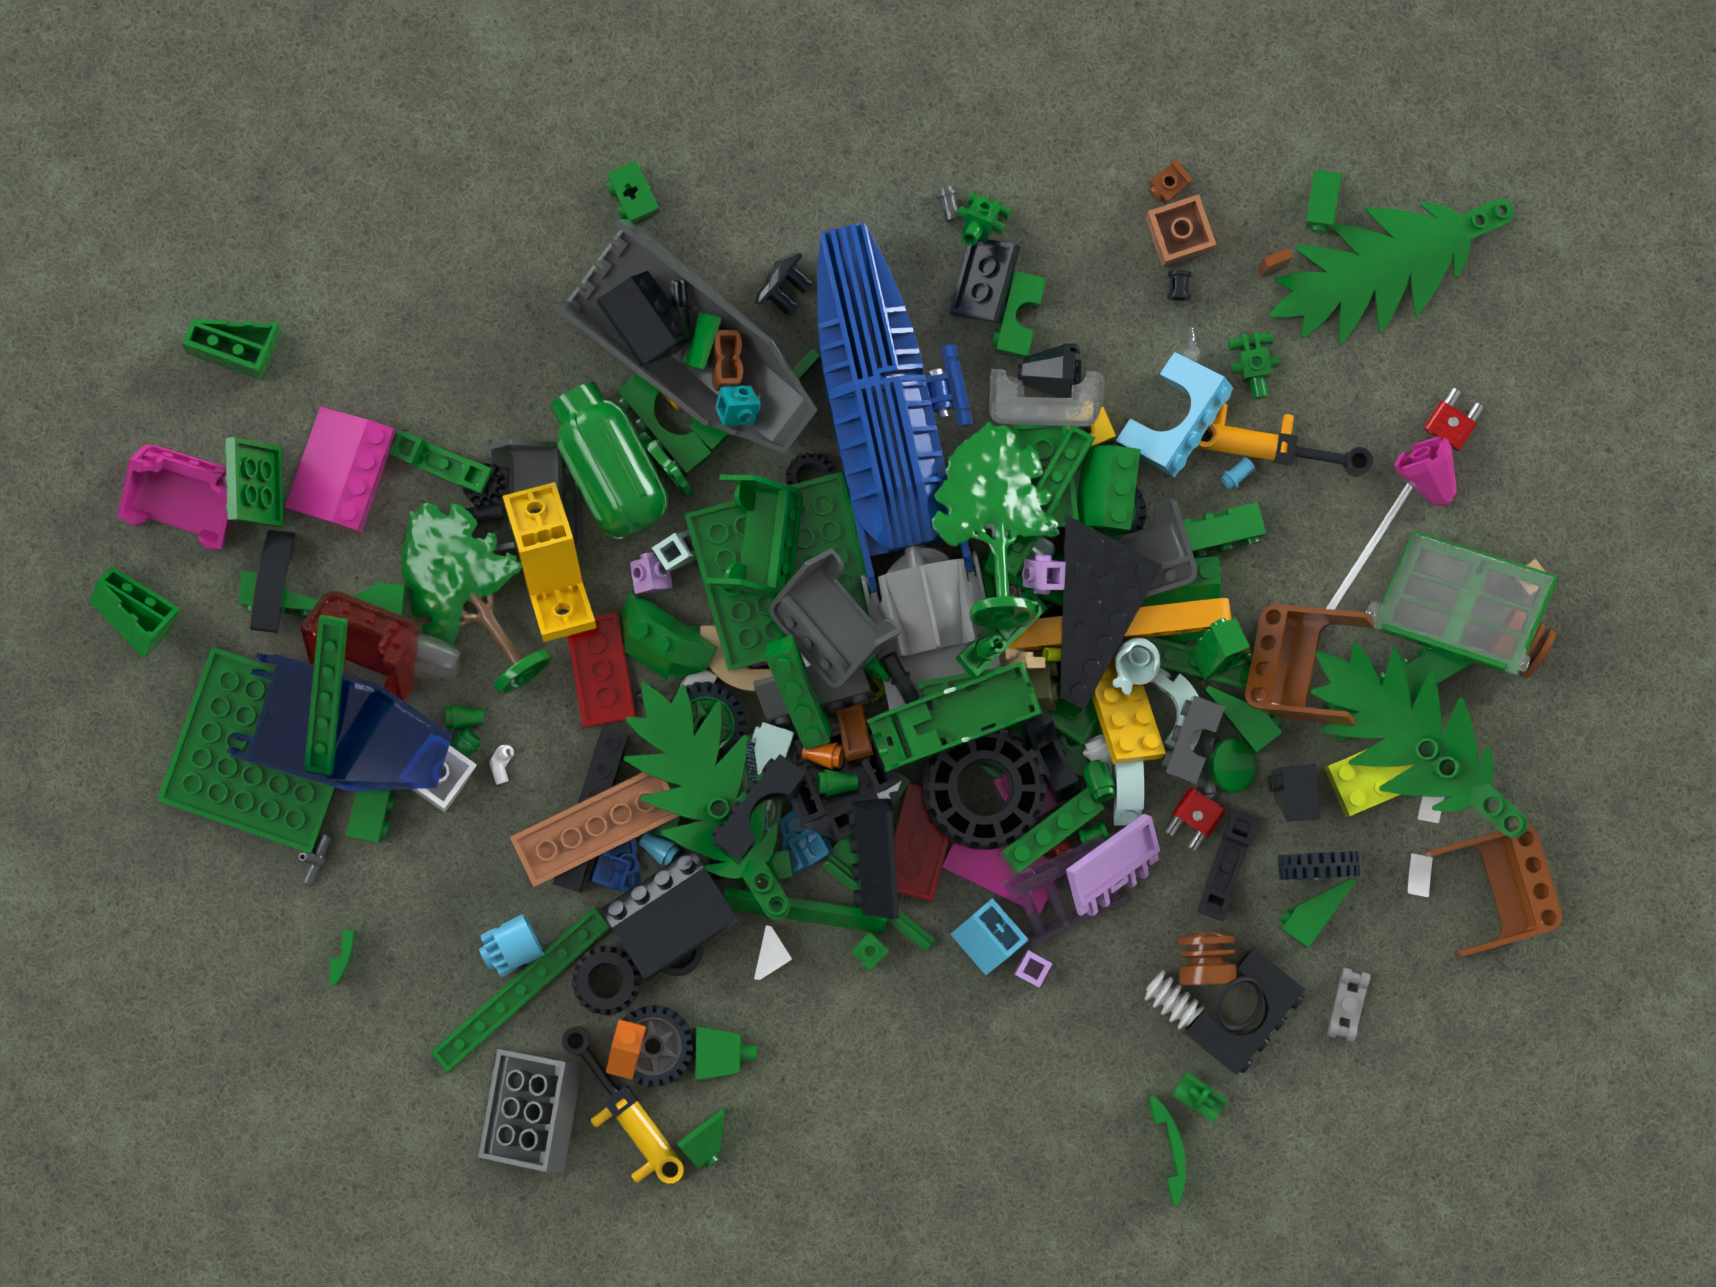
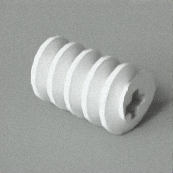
M1162 970L1147 986V993L1144 999L1147 1001L1154 997L1153 1007L1156 1008L1162 1004L1164 1007L1161 1014L1165 1015L1171 1012L1169 1021L1172 1023L1179 1019L1180 1022L1177 1029L1180 1030L1188 1026L1200 1014L1204 1006L1196 1009L1197 999L1187 1002L1190 993L1186 991L1179 994L1182 986L1177 984L1171 987L1173 978L1168 977L1163 980L1165 971Z

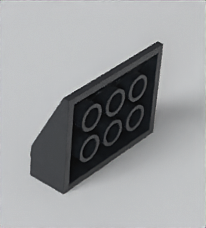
M689 850L601 908L612 929L646 981L739 921L708 871L705 870V866L692 850Z

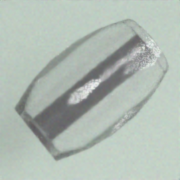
M417 633L398 634L390 655V662L403 672L423 680L435 682L454 681L462 660V653L449 643L432 636Z

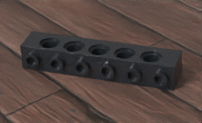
M601 728L578 803L615 785L628 744V735L607 728ZM591 859L555 876L553 884L581 892Z

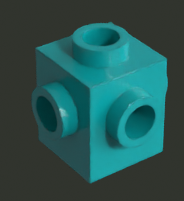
M751 386L721 387L715 409L723 426L754 424L756 415L760 412L761 403Z

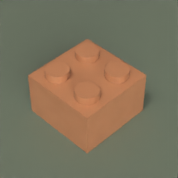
M1199 194L1149 210L1145 216L1162 268L1212 252L1216 246Z

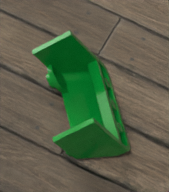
M720 474L719 480L736 485L735 501L739 508L747 510L741 562L729 564L724 573V578H707L706 583L730 590L777 596L794 576L803 506L802 493L796 487L756 475Z

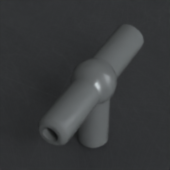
M322 834L314 854L304 851L299 854L300 862L310 864L303 879V884L310 887L313 886L320 867L325 863V855L332 841L331 835Z

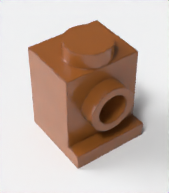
M1175 159L1169 166L1150 180L1149 186L1151 188L1149 192L1156 201L1160 202L1162 200L1166 205L1185 190L1193 179ZM1171 178L1174 185L1167 186L1164 180Z

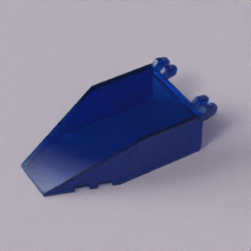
M257 653L256 659L264 663L276 664L273 674L266 673L260 669H252V675L269 679L271 682L254 737L233 732L231 736L239 741L251 742L249 753L234 747H228L227 753L251 763L347 791L437 788L453 735L383 686L345 674L342 677L333 773L329 776L304 772L314 665L278 654Z

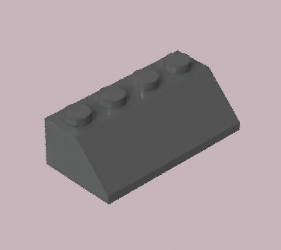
M812 665L807 666L825 712L836 713V710L844 709L845 706L853 704L855 706L865 705L870 702V699L877 698L872 675L863 668L844 685L834 688L825 682ZM771 676L754 681V688L766 719L773 726L779 728L791 725L792 719L774 677Z

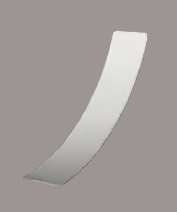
M1423 796L1418 820L1439 823L1441 811L1432 810V806L1443 801L1445 797ZM1411 854L1408 879L1409 894L1429 897L1433 857Z

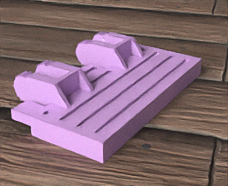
M1141 815L1066 869L1078 915L1082 916L1085 913L1090 916L1096 915L1098 913L1097 902L1102 907H1107L1111 903L1108 892L1114 893L1123 885L1133 888L1137 885L1136 876L1140 879H1145L1149 876L1147 864L1152 865L1158 861V852H1160L1151 816Z

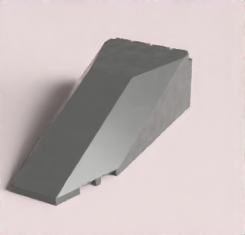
M617 219L614 224L620 230L613 239L620 244V247L617 248L612 243L608 244L597 259L605 267L601 269L593 264L581 280L588 287L587 291L577 286L567 301L555 302L552 308L703 425L728 432V434L737 435L762 446L786 453L816 414L818 408L772 339L640 227L635 226L628 219ZM649 271L672 303L671 282L673 280H686L688 305H691V309H689L691 332L698 316L697 313L700 312L722 318L718 330H738L741 336L742 349L739 358L743 366V376L738 386H751L756 397L760 399L761 408L760 412L756 415L754 424L723 426L715 409L719 392L715 391L712 384V371L715 364L711 357V351L703 371L681 365L688 342L676 354L642 367L597 304L598 298L629 277Z

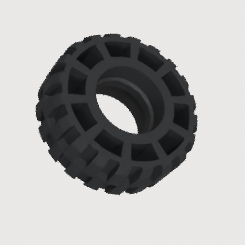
M990 726L981 728V730L985 731L987 729H990ZM1002 729L935 754L930 758L923 776V802L925 803L930 820H932L941 834L945 835L952 842L969 849L992 850L1015 842L1033 827L1044 806L1046 784L1044 770L1036 758V753L1024 743L1023 739ZM977 763H990L999 767L1009 781L1010 791L1006 803L999 810L990 814H978L969 810L962 803L958 793L961 775L967 768Z

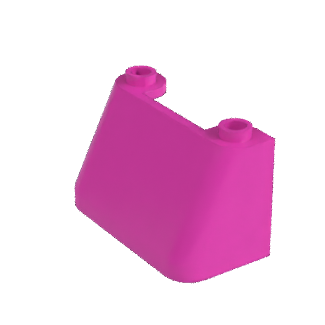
M144 445L129 459L117 518L123 519L127 524L133 526H140L142 523L152 519L199 534L198 540L205 548L221 550L225 546L232 525V521L228 520V513L226 511V467L160 446Z

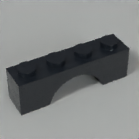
M781 754L775 760L771 758L762 769L764 774L760 780L754 779L745 791L748 794L742 802L737 801L728 813L731 817L725 824L719 823L712 833L714 837L712 839L713 846L738 865L742 863L756 845V838L750 828V819L755 809L763 802L771 799L790 801L806 780V773Z

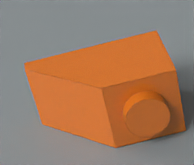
M622 1019L618 1020L606 1073L633 1080L647 1026Z

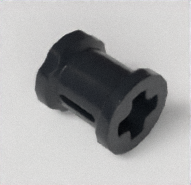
M1169 271L1170 293L1167 294V299L1171 301L1191 300V294H1189L1191 271Z

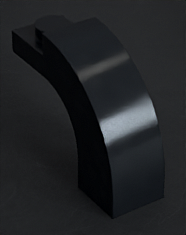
M1048 712L1030 719L1028 723L1024 724L1025 727L1022 728L1028 747L1036 753V758L1044 770L1045 783L1058 804L1080 793V782L1062 750L1056 734L1054 720Z

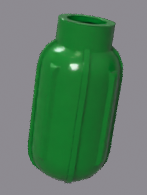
M594 381L571 389L556 398L550 404V408L560 425L557 434V447L602 531L611 538L623 539L640 534L658 523L666 513L668 494L624 410L613 401L605 400L597 383Z

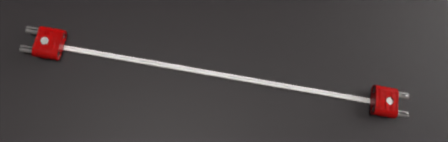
M1453 388L1446 400L1440 401L1423 429L1434 437H1440L1442 441L1444 438L1447 439L1452 449L1460 451L1476 427L1477 423L1475 420L1483 410V406L1475 403L1466 416L1452 407L1461 394L1459 390L1455 394L1457 389ZM1407 483L1326 609L1335 610L1413 490L1410 484ZM1189 787L1172 813L1174 818L1165 832L1167 834L1170 832L1169 835L1173 836L1181 823L1184 822L1197 831L1188 845L1190 849L1192 848L1193 851H1196L1205 837L1209 838L1226 810L1211 800L1214 794L1203 795Z

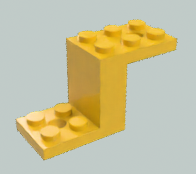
M553 482L504 495V504L516 540L525 583L543 642L595 629L596 623L583 585L574 539L556 483ZM534 509H540V510H541L540 512L535 513V514L529 513L530 511H532V510H534ZM561 610H569L566 614H557Z

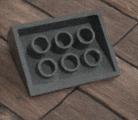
M497 1049L478 1158L543 1172L564 1173L583 1064Z

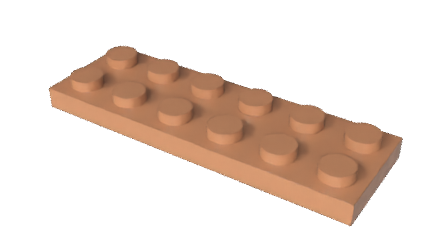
M642 772L510 836L511 843L532 886L535 887L678 817L679 815L656 808L641 800L643 795L669 790L668 783Z

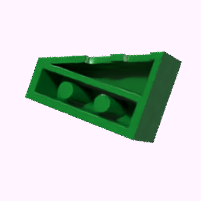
M192 319L182 345L186 354L262 381L282 332L279 322L266 324L253 323V321L239 323L227 322V320Z
M1258 502L1230 508L1215 514H1205L1203 517L1190 520V518L1183 519L1194 558L1206 557L1209 555V550L1217 548L1219 553L1235 549L1234 544L1243 541L1245 546L1261 542L1260 537L1266 534Z
M1221 618L1210 624L1211 628L1203 633L1204 636L1197 640V645L1191 651L1204 680L1252 661L1250 646L1236 618L1228 621L1225 618Z

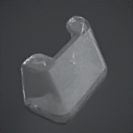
M991 369L990 416L996 423L1001 425L1089 427L1095 424L1099 418L1105 396L1106 379L1101 372L1086 371L1085 379L1078 385H1072V398L1025 397V389L1021 380H1018L1016 377L1006 376L1005 369Z

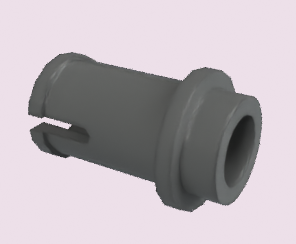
M953 186L938 189L936 198L940 199L945 222L961 218L957 216L959 211L955 197L957 190H954Z

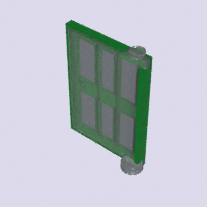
M1413 531L1383 603L1373 600L1366 613L1375 622L1374 630L1518 677L1520 671L1525 672L1528 668L1530 656H1527V653L1559 578L1554 574Z

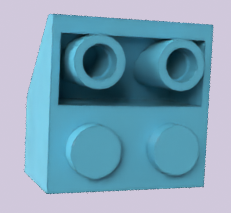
M993 898L987 901L950 934L985 975L990 973L1028 941V938Z

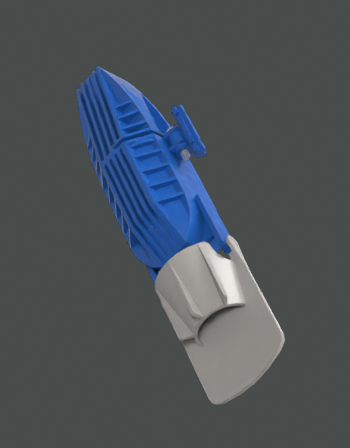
M861 222L858 225L852 224L837 229H829V232L826 233L824 230L821 231L818 257L817 306L822 370L867 576L860 575L869 618L875 625L885 618L892 619L903 630L891 644L878 654V659L880 660L886 654L895 651L904 669L910 672L909 678L920 696L919 699H922L925 696L917 687L916 682L967 673L955 657L972 641L977 640V636L987 628L973 624L969 619L971 605L986 599L977 554L976 551H972L970 554L968 540L960 543L963 559L950 560L946 554L938 550L925 548L932 546L936 542L944 541L933 529L932 519L937 511H942L946 515L949 514V510L936 501L934 494L943 485V481L948 479L945 473L946 467L934 413H938V418H945L949 416L948 410L953 408L954 412L957 411V415H955L957 427L972 425L973 420L971 412L967 410L970 407L960 361L956 360L958 357L956 345H947L940 348L942 360L946 361L944 363L945 373L943 369L937 368L929 370L923 375L924 367L916 337L897 285L875 240L865 223ZM905 552V555L889 568L887 574L878 577L879 583H877L881 599L879 603L870 557L885 553L893 555ZM868 588L870 589L871 599L869 597ZM999 656L986 669L1001 667ZM892 679L889 682L883 680L890 710L906 705L896 686L891 685L890 681ZM929 702L928 705L930 710L934 709Z

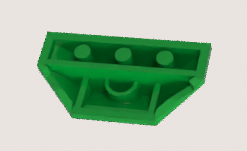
M634 590L629 592L620 611L624 650L628 655L667 681L708 669L718 648L717 646L640 594H635Z

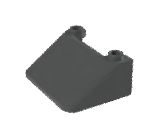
M509 439L489 444V459L493 466L508 469V494L553 482L556 483L574 539L575 549L579 548L582 543V495L557 447V442ZM534 509V510L530 511L529 513L535 514V513L540 512L541 510H540V509ZM509 521V529H501L493 533L496 534L497 548L493 552H518Z
M1172 497L1161 500L1155 505L1153 516L1156 525L1113 538L1163 565L1146 597L1189 584L1197 576L1196 562L1177 501Z
M830 548L807 560L771 602L769 612L774 622L786 636H794L799 651L825 682L831 687L838 688L849 681L891 644L903 630L894 620L889 618L879 621L876 625L836 579L841 571H843L844 564L834 549Z

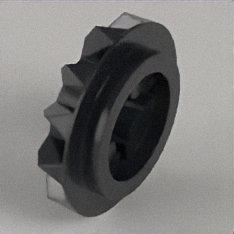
M482 463L493 469L488 479L492 481L488 485L489 494L487 495L484 490L480 494L464 487L463 492L474 504L479 506L492 505L502 498L506 489V481L498 467L489 463Z

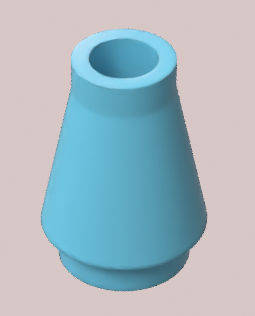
M648 831L639 842V845L661 866L668 865L676 860L681 852V849L677 847V843L653 835Z

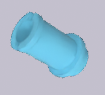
M1244 457L1231 470H1225L1220 479L1229 490L1237 489L1239 483L1256 471L1253 463L1247 457Z

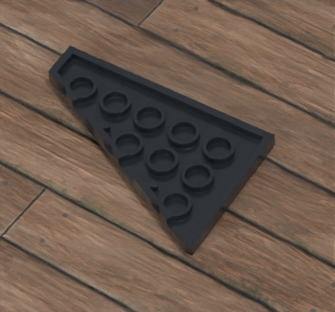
M1067 515L1065 518L1063 561L1066 562L1062 603L1059 696L1085 709L1163 565Z

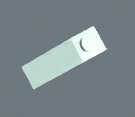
M764 722L761 728L756 726L751 742L756 743L754 750L758 775L771 758L775 760L781 754L787 759L795 735L794 732ZM773 799L768 800V803H767V810H768V811L770 810V807H771V804H772Z

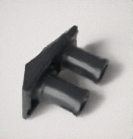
M791 253L775 261L773 269L767 275L764 285L757 293L755 304H763L765 300H770L785 315L794 308L797 301L793 300L779 287L784 279H786L800 293L804 294L813 284V280L809 279L796 267L802 257L801 253Z

